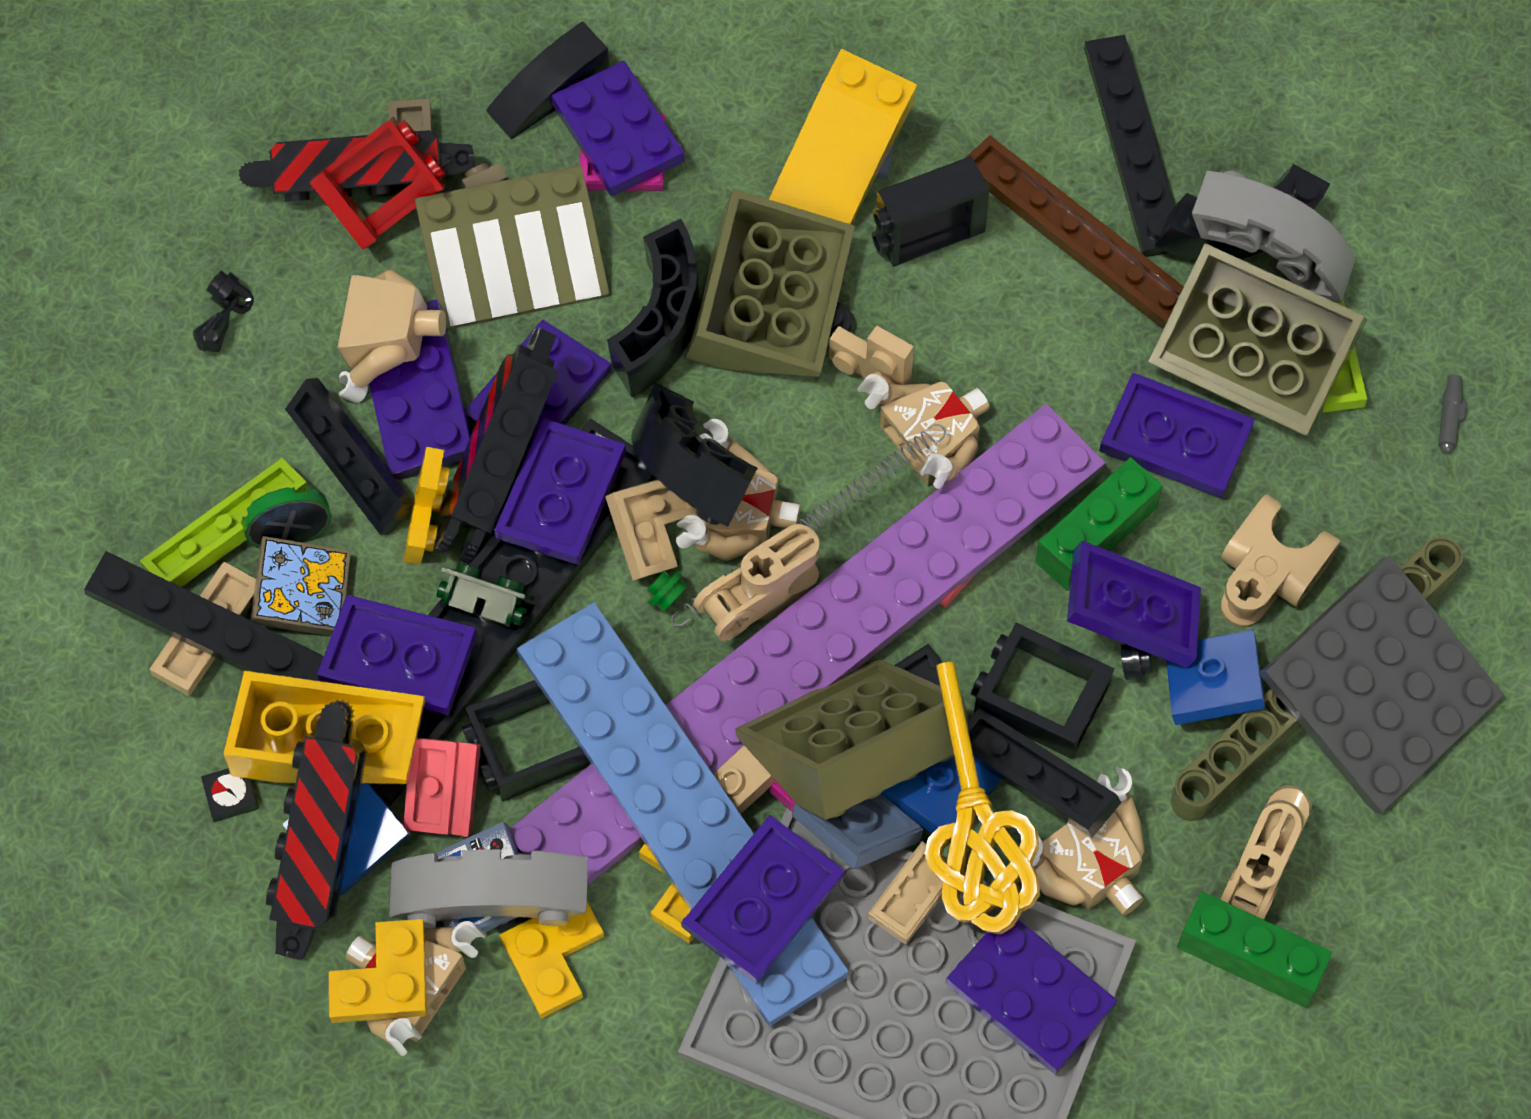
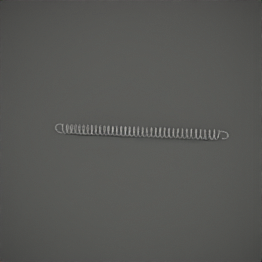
M933 424L928 428L931 429L934 426H940L944 430L943 437L937 442H935L934 439L928 433H926L925 431H921L922 439L918 436H914L915 444L912 441H908V448L905 446H901L902 454L899 451L895 450V458L888 455V463L884 460H881L880 464L882 469L879 466L874 465L875 473L871 470H867L868 478L864 475H860L862 483H860L858 480H854L855 488L851 485H847L848 493L845 490L841 489V497H839L836 494L833 495L835 503L827 499L828 508L825 505L820 504L821 512H819L816 509H813V514L815 518L810 514H807L806 518L808 523L805 520L800 519V524H802L803 521L809 528H811L815 532V529L813 528L809 520V517H811L819 525V527L822 528V525L818 520L815 511L818 514H820L827 523H829V520L827 519L822 509V506L835 518L836 516L833 513L829 505V502H831L839 510V512L842 513V510L838 505L835 496L838 499H840L847 508H849V505L847 504L842 492H844L854 503H856L855 499L853 498L849 490V487L852 488L859 495L860 498H862V495L858 490L855 482L861 485L863 489L867 493H869V490L867 489L862 477H864L874 488H876L875 484L873 483L869 475L870 472L879 480L880 483L883 484L881 478L877 473L876 467L889 479V476L883 466V463H885L894 472V474H896V471L894 470L889 460V457L893 459L901 469H903L902 465L900 464L896 456V453H898L908 464H910V462L904 454L903 448L906 449L913 456L914 459H916V456L914 455L909 443L915 446L917 450L921 454H923L922 450L920 449L916 441V438H918L927 447V449H930L922 433L926 434L934 444H937L945 438V428L940 424ZM684 603L685 609L687 611L688 606L697 616H700V613L696 611L691 605H689L688 603ZM679 611L675 612V613L672 615V617H671V623H672L674 626H682L683 624L687 623L689 620L693 621L692 618H689L688 620H686V621L683 622L682 624H675V623L673 622V617H674L677 613H679Z

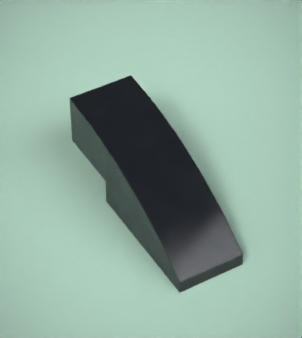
M582 21L559 37L523 68L486 109L487 113L508 137L513 139L555 111L552 105V94L610 67L607 46Z

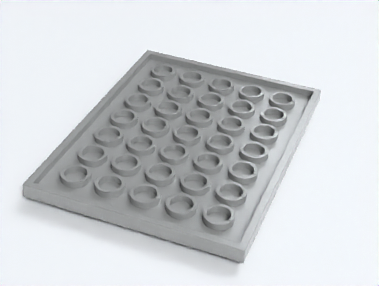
M786 808L781 823L845 870L842 880L812 915V919L849 971L848 977L769 1027L725 961L720 957L678 1050V1057L828 1119H1067L1107 1016L1061 1070L1054 1075L945 984L948 975L987 933L972 922L962 923L947 913L942 897L906 945L867 919L869 911L913 852L902 849L853 869L792 816V812ZM987 881L983 882V885L988 887L992 884ZM961 892L960 898L964 906L963 893ZM1037 901L1033 907L1021 912L1018 920L1110 995L1115 997L1136 940ZM996 907L987 915L996 917L1002 909Z

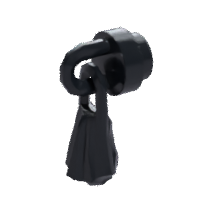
M220 270L206 288V291L212 295L210 297L212 301L218 305L223 303L226 307L223 311L211 316L193 331L194 340L201 351L220 352L228 329L231 311L243 314L250 311L253 306V295L238 282L239 278L232 272L226 274ZM233 289L245 298V305L237 304L240 297L238 294L233 296L232 299L228 297Z

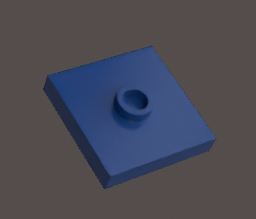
M1254 630L1198 640L1196 660L1188 668L1166 660L1171 711L1175 725L1266 708L1262 677L1259 675L1261 668Z
M953 756L945 762L936 763L919 772L915 778L901 781L882 791L881 794L932 834L940 826L956 823V805L961 787L955 757ZM974 760L979 787L983 788L985 794L989 797L998 786L1000 778Z
M361 783L340 891L341 896L412 836L371 783ZM287 820L284 824H282L286 830H287L288 820Z

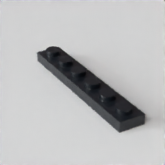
M1119 35L1085 41L1084 51L1141 253L1145 257L1167 254L1168 252L1154 245L1170 211L1175 206L1126 36Z
M107 551L84 588L85 595L242 671L319 681L317 673L324 657L323 655Z

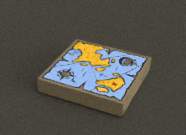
M263 536L259 548L251 621L263 626L331 636L346 598L351 551Z

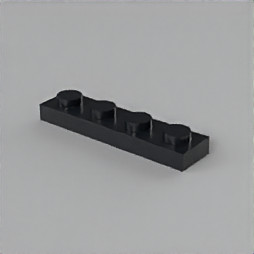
M319 378L306 379L285 408L286 412L380 535L393 532L414 505V502Z
M979 707L968 720L973 757L977 763L1091 838L1095 836L1121 804L1116 793Z

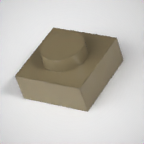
M430 99L388 102L389 119L394 116L398 123L405 120L414 131H432Z
M483 163L465 173L466 178L462 179L460 189L504 181L508 177L501 163L491 167L487 163Z

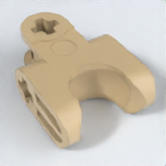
M1265 494L1233 535L1221 556L1222 561L1235 568L1225 587V593L1221 600V612L1230 624L1237 627H1250L1257 624L1278 596L1294 607H1298L1335 557L1341 541L1329 532L1323 531L1310 545L1303 548L1295 549L1281 544L1275 538L1272 531L1277 520V513L1281 508V502L1268 494ZM1245 596H1248L1249 598L1246 601L1242 600Z
M802 524L790 525L749 551L743 557L740 568L727 576L723 575L697 595L693 605L699 613H708L717 625L714 633L720 641L734 638L757 620L766 621L777 616L818 585L819 571L815 563L819 557L820 543L816 532Z
M1285 785L1272 793L1267 805L1260 814L1242 854L1237 869L1233 871L1220 900L1263 920L1265 919L1279 887L1277 885L1312 811V802L1305 791L1296 786ZM1263 854L1270 857V859L1266 860L1265 858H1263Z

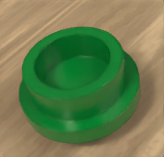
M664 570L646 589L652 595L647 603L651 607L656 605L662 611L667 609L687 587L680 579L682 574L676 570L670 576Z

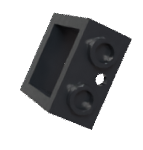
M972 156L878 190L877 209L873 210L876 231L872 232V240L880 256L886 254L893 267L985 232L990 189Z
M1015 623L1009 636L1001 634L991 654V659H994L995 662L990 672L981 671L971 691V695L976 697L974 713L980 707L1027 738L1073 759L1111 685L1115 668L1019 623ZM1018 649L1087 680L1064 726L995 694Z
M535 680L465 708L469 724L462 726L466 741L467 743L481 744L480 751L485 760V763L479 765L482 778L488 791L497 788L502 802L591 765L584 751L576 742L577 748L508 776L505 775L486 728L550 703Z

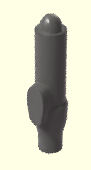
M1456 374L1447 377V386L1442 398L1443 407L1438 446L1441 447L1442 452L1445 454L1451 453L1456 447L1458 424L1464 420L1466 412V400L1462 398L1461 390L1462 377Z

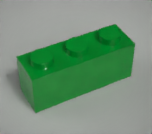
M1130 457L1039 540L1035 563L1068 591L1071 582L1073 551L1079 543L1085 541L1111 551L1158 508L1163 485Z
M1201 891L1177 945L1178 949L1306 1009L1333 953L1322 946Z

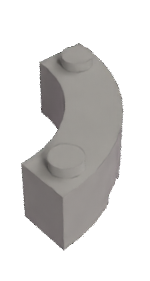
M1206 172L1192 211L1202 239L1223 242L1251 253L1261 249L1278 260L1276 268L1292 283L1331 301L1342 302L1356 259L1346 242V238L1328 220L1292 196L1257 181L1246 179L1244 175L1238 172Z
M500 849L462 850V856H447L438 859L436 853L394 861L391 868L389 917L402 920L423 919L425 928L436 927V922L486 916L539 918V924L566 925L568 918L586 913L588 857L531 851V855H509L501 859Z

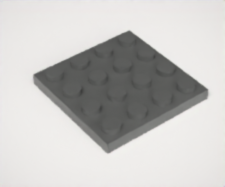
M1391 556L1380 559L1259 672V675L1375 813H1382L1504 695Z

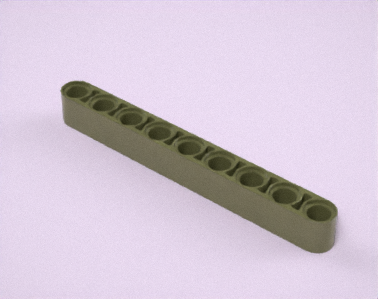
M1436 537L1423 545L1400 568L1428 603L1431 604L1454 581L1462 564L1463 553L1461 547L1452 539ZM1430 560H1439L1448 568H1437ZM1272 689L1264 694L1265 709L1245 712L1180 773L1176 779L1171 796V806L1177 816L1187 821H1198L1206 817L1302 726L1292 713L1280 709L1277 703L1282 701ZM1251 730L1259 731L1267 740L1262 742L1253 741L1247 736L1246 732ZM1222 759L1228 760L1234 765L1235 770L1229 772L1222 771L1214 762ZM1187 789L1197 790L1203 795L1204 799L1197 802L1190 801L1184 796L1183 791Z

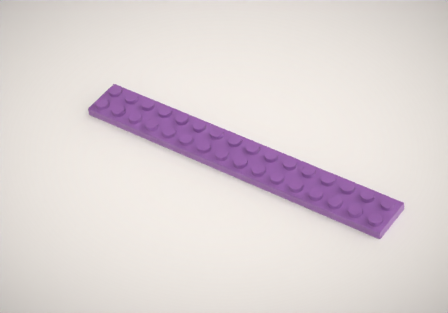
M1046 403L961 470L955 478L947 481L941 489H937L667 703L666 707L712 774H714L744 746L736 737L735 728L815 689L828 687L860 668L941 603L959 585L962 586L1105 471L1106 462ZM592 764L510 828L519 854L531 855V851H543L588 857L587 886L643 842Z

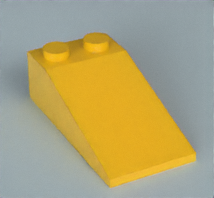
M841 49L815 99L769 200L852 224L915 103L917 84Z
M244 671L223 754L231 776L276 783H296L298 769L292 767V761L297 742L304 741L305 735L316 731L318 719L321 718L319 714L322 713L321 709L325 708V705L336 702V700H344L349 702V705L353 706L352 709L355 710L353 712L355 717L352 718L354 723L350 739L360 740L367 750L361 783L407 784L425 704V696Z

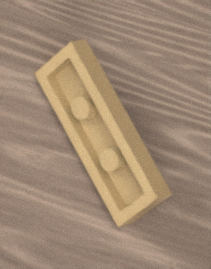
M223 562L200 596L244 617L253 604L256 579ZM171 637L149 670L153 677L190 697L216 658Z

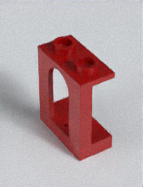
M394 116L314 176L309 182L362 250L374 243L378 236L416 208L414 198L433 195L437 191L440 192L446 184L442 179L446 172L432 154L427 157L422 154L415 145L420 140L415 131L405 120L398 123ZM394 146L404 147L418 165L417 177L410 185L368 217H365L340 184L384 150Z

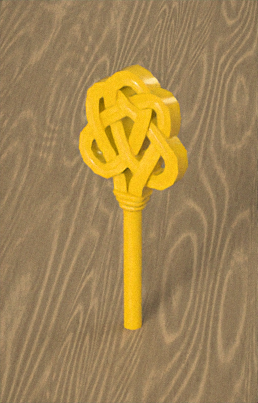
M944 662L936 667L961 792L958 794L956 805V823L940 826L927 840L925 857L929 869L943 881L942 900L947 913L962 923L972 922L987 933L1003 934L1014 927L1021 912L1033 907L1040 896L1039 878L1032 865L1039 849L1038 831L1032 822L1022 814L1012 810L994 812L993 804L989 800L988 795L985 794L983 788L979 787L955 663ZM976 814L982 823L978 834L973 831ZM1008 828H1013L1020 832V846L1007 831ZM951 842L946 864L943 853L945 847ZM995 842L1009 859L1010 863L1008 866H1006L1003 859L994 850ZM969 847H971L972 851L967 864L966 876H964ZM986 866L995 878L989 887L983 885ZM1020 880H1021V883H1022V890H1021V891H1020V888H1019V886H1018V884H1017ZM961 892L963 893L964 906L960 898ZM996 907L1002 909L996 917L987 915Z

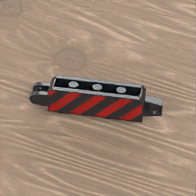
M430 130L415 131L420 139L415 145L425 157L432 154L445 170L446 175L442 177L443 181H445L447 176L464 173L475 167L473 145L443 143ZM368 135L277 142L269 151L270 160L254 161L240 166L241 169L238 170L240 172L238 175L240 176L239 180L242 181V184H246L247 187L249 185L255 188L273 186V194H284L285 202L310 200L309 192L316 191L309 183L312 178ZM394 146L381 152L340 185L349 197H352L351 188L368 187L369 195L393 194V185L411 184L417 177L419 168L404 147Z
M542 328L534 329L526 347L518 345L515 352L506 355L502 361L442 504L440 516L445 519L435 541L434 549L443 554L446 553L453 543L459 525L468 528L469 531L460 549L459 560L469 565L473 561L485 533L492 532L558 373V370L553 368L555 360L548 358L557 335Z
M336 700V702H331L321 709L322 713L319 714L321 718L318 719L316 731L305 735L304 741H298L293 754L292 767L298 769L295 787H289L284 801L283 811L284 814L289 815L286 833L281 832L277 840L275 859L281 862L278 877L272 878L266 895V905L272 906L269 920L277 921L275 954L294 959L305 958L316 928L336 915L367 750L360 740L350 739L354 723L352 718L355 717L353 712L355 710L352 709L353 706H350L349 702L344 700Z

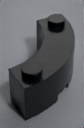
M1293 164L1275 183L1273 188L1292 196L1314 210L1324 197L1330 183ZM1186 193L1170 211L1154 245L1170 254L1192 260H1197L1205 243L1239 259L1248 258L1263 252V250L1258 249L1256 252L1251 253L1230 244L1202 239L1192 215L1197 197Z
M681 218L643 237L647 264L653 274V289L647 306L642 307L630 324L616 335L607 339L611 364L631 397L649 388L671 369L683 353L692 335L700 301L699 281L693 244Z
M655 382L632 430L631 439L636 454L646 468L664 486L697 509L696 514L699 518L710 524L718 525L721 523L728 527L758 468L739 458L716 440L710 438L702 439L696 432L699 422L693 412L694 401Z

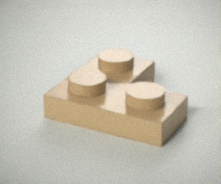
M877 325L868 336L867 342L840 326L830 337L829 358L832 359L835 367L843 373L852 375L855 372L864 378L869 374H877L889 384H911L913 345Z
M659 480L605 496L633 581L678 567L665 525L680 521L688 515H697V509L675 495Z

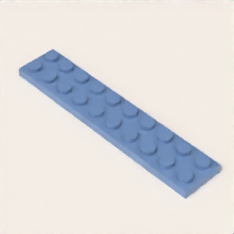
M595 602L518 647L517 653L691 911L754 833ZM812 917L757 985L725 961L769 1027L844 980L849 974V971Z

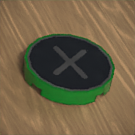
M287 487L266 493L256 499L247 508L248 515L242 517L241 521L249 544L260 548V541L263 536L301 543L318 537L330 525L332 518L325 494L308 487L306 488L307 493H296L295 487Z

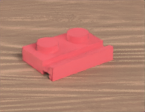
M417 737L407 780L403 822L409 831L452 834L464 837L472 836L481 744Z

